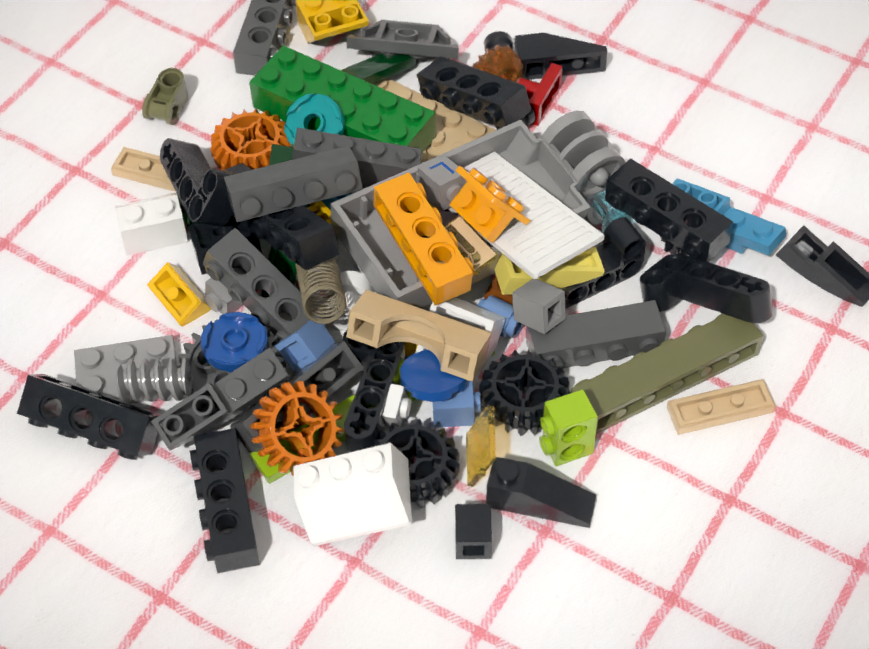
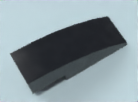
M805 225L776 254L778 258L808 281L847 302L862 307L869 300V272L834 241L827 246Z

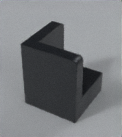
M455 504L456 559H492L490 504Z

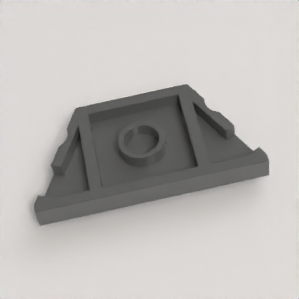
M380 20L373 26L361 29V37L355 35L347 36V49L379 51L387 56H394L399 53L410 54L411 57L418 59L427 56H443L458 59L459 46L451 45V37L444 33L439 25Z

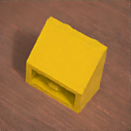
M295 0L298 25L307 43L369 25V21L358 0Z

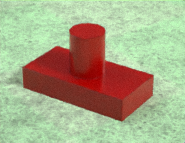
M551 63L540 83L520 78L518 83L525 85L528 98L530 99V106L535 113L533 125H540L559 92L563 66Z

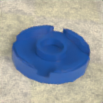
M231 312L220 315V319L214 323L212 321L209 322L201 334V349L207 362L216 369L233 372L268 349V335L265 326L259 323L258 318L243 312Z
M423 350L412 354L403 362L400 368L401 385L405 387V392L407 389L411 392L412 397L422 401L437 402L453 397L452 393L458 390L461 393L468 382L466 379L440 371V362L430 350Z

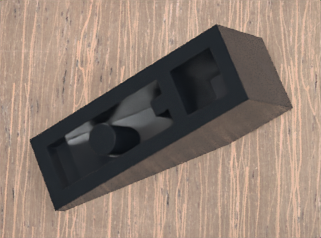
M544 32L515 35L514 52L519 79H542L551 63L563 66L562 76L606 71L608 51L606 46Z
M494 456L486 486V504H490L492 509L590 528L596 494L530 463Z

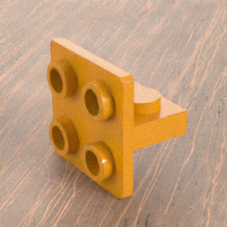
M460 165L455 171L467 182L449 205L487 240L494 243L513 217L525 225L531 221L522 213L525 207L511 196L506 199V190L491 179L487 184L488 178L474 167L470 172Z

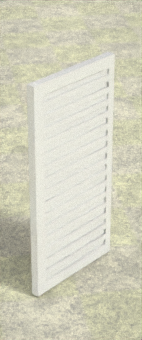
M495 151L464 167L469 172L474 167L488 178L487 184L492 179L504 188L507 195L506 199L511 196L525 207L522 213L531 220L527 225L513 217L494 243L485 237L483 238L534 280L604 240V234ZM452 207L448 208L451 212L457 213ZM458 214V217H461L468 224L469 227H471L475 232L482 236L473 226H471L461 215Z

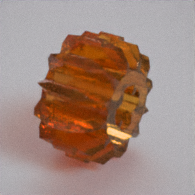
M498 44L493 50L487 48V52L484 55H478L479 61L472 65L474 68L516 83V79L523 75L521 71L523 68L522 61L508 45L501 47Z

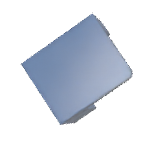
M309 320L299 330L278 342L275 347L295 373L316 361L335 343V340L323 324L314 323Z

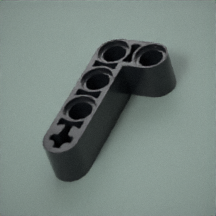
M167 138L160 149V161L189 218L193 222L219 227L225 226L233 211L230 206L224 177L237 173L211 168L197 144Z
M619 217L613 220L604 231L603 244L596 247L605 270L603 276L560 288L565 291V309L633 277L642 268L646 240L626 217Z
M675 253L663 257L645 271L639 279L643 302L655 300L659 312L666 311L682 299L749 323H762L772 317L770 285L767 281L704 260L692 258L685 254Z
M347 330L344 332L342 341H345L363 366L361 371H364L344 424L346 447L349 453L374 447L375 439H380V430H383L386 424L382 415L390 384L400 385L401 382L400 368L406 360L405 342H392L375 348L347 338Z

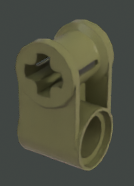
M167 68L159 73L151 91L144 99L142 106L143 118L148 120L152 118L165 120L169 125H174L177 122L179 114L188 100L184 76L179 69Z

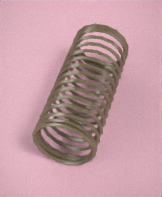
M337 257L323 262L325 264H318L307 270L296 264L303 310L307 318L318 324H329L340 319L347 305Z

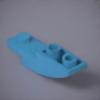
M678 178L672 183L733 221L730 243L725 246L728 249L743 254L747 248L769 256L786 237V227L731 207L730 197Z

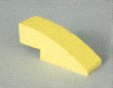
M593 246L537 279L560 289L603 276L605 270L598 251ZM504 254L501 255L494 269L502 295L512 294L533 279Z

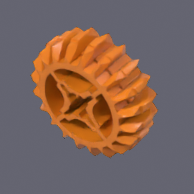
M244 109L242 114L239 115L232 112L231 119L222 118L221 125H215V130L211 134L210 140L211 155L214 157L217 168L225 170L240 163L245 164L252 170L269 166L272 144L292 146L284 132L285 121H281L278 115L271 116L268 110L261 114L257 109L250 113H247Z
M297 381L293 386L290 382L281 384L280 389L277 387L270 389V398L265 396L259 400L263 409H255L253 415L260 419V422L252 423L250 426L253 430H259V436L254 437L252 442L254 444L262 443L263 447L259 449L258 455L260 457L270 455L267 460L269 467L278 464L279 473H287L290 470L292 476H294L293 466L336 456L332 448L340 447L343 444L336 438V434L344 432V428L336 426V421L341 420L343 415L339 413L334 414L332 411L336 407L337 402L331 401L326 403L328 392L324 390L317 394V385L310 384L305 388L303 381ZM299 402L308 406L316 418L308 416L303 406H299ZM282 406H284L282 424L275 429L276 417ZM309 424L308 427L301 429V432L286 433V430L294 428V425ZM319 429V438L312 450L311 447L314 446L313 434ZM278 439L288 441L292 451L296 450L297 456L285 450Z

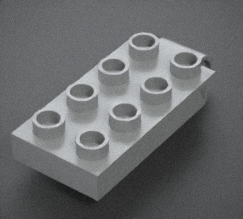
M576 110L561 116L546 129L540 139L529 130L522 120H518L331 203V225L334 226L336 235L378 294L423 308L431 304L432 300L373 206L374 186L406 173H410L415 182L418 183V167L442 155L447 156L457 166L460 165L464 168L495 151L592 226L604 222V220L588 200L606 191L607 179L625 163V160L615 148L608 147V139L600 131H595L594 122L584 111ZM427 199L431 207H436L430 200ZM457 230L456 240L467 251L474 249ZM475 232L485 243H488V241ZM458 245V250L460 251V253H465V251ZM494 246L491 247L496 253L494 257L479 268H477L479 264L473 265V268L477 269L474 271V276H472V284L495 273L494 269L502 253ZM476 251L472 256L474 263L481 260L478 251Z

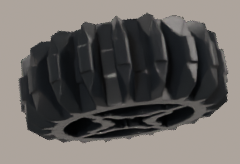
M529 349L525 355H519L514 350L511 358L502 353L500 362L492 361L489 365V370H484L482 381L479 384L480 402L482 408H485L486 417L493 418L495 427L505 424L507 433L514 428L518 429L520 436H522L525 430H530L535 436L538 428L541 427L540 418L544 417V402L571 393L569 391L570 382L568 377L564 376L563 367H556L554 358L545 361L541 354L536 357L532 356ZM526 386V397L522 398V395L524 393V387Z
M405 418L401 427L392 423L390 432L380 430V439H375L374 447L392 443L408 458L411 502H417V505L422 508L424 500L427 499L435 505L437 494L446 497L448 487H454L456 476L460 472V464L458 463L460 454L458 449L455 448L453 438H447L445 429L436 431L433 421L429 425L423 426L420 418L417 420L416 425H409Z

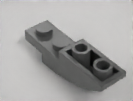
M269 347L215 384L208 383L151 422L167 448L171 451L194 440V436L205 434L252 407L270 389L277 387L289 379L290 376L274 351Z

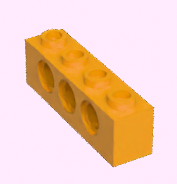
M406 173L374 186L373 206L434 305L436 306L471 291L472 276H474L473 265L469 258H463L458 250V243L454 234L447 232L444 228L438 209L430 206L422 184L416 183L411 174Z

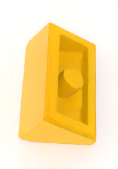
M169 262L147 284L182 327L211 310L205 301V296L183 270Z

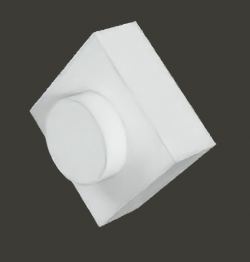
M390 384L382 417L387 426H391L394 423L400 427L402 418L407 419L409 416L411 399L408 398L404 386Z

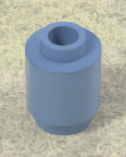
M490 295L487 299L482 298L477 305L478 307L506 317L500 336L504 338L508 336L511 338L517 337L523 324L514 320L513 305L493 295Z

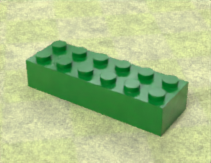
M284 45L249 82L253 108L262 112L268 110L271 116L278 115L279 119L285 122L288 109L298 98L306 94L315 93L329 96L341 107L345 116V130L343 133L345 136L420 148L421 154L436 137L435 111ZM314 117L309 121V130L316 131L320 127V117Z

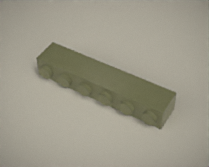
M721 313L707 324L702 326L696 325L686 334L675 339H667L658 347L648 352H640L631 360L619 366H610L602 374L590 380L584 379L579 381L571 388V393L582 389L586 393L598 416L596 434L759 355L764 335L754 323Z

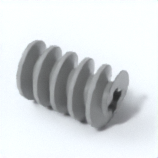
M160 358L155 360L153 368H150L147 359H142L140 368H136L134 359H129L127 369H123V366L120 365L117 370V390L120 400L122 402H129L133 398L136 402H141L146 397L150 402H154L160 397L162 401H169L173 395L176 401H181L185 396H190L192 392V371L188 359L183 358L181 367H177L174 358H170L167 368H163Z

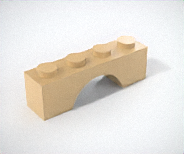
M365 290L350 310L346 337L375 348L392 342H410L421 345L436 355L440 362V371L473 382L486 361L491 332Z

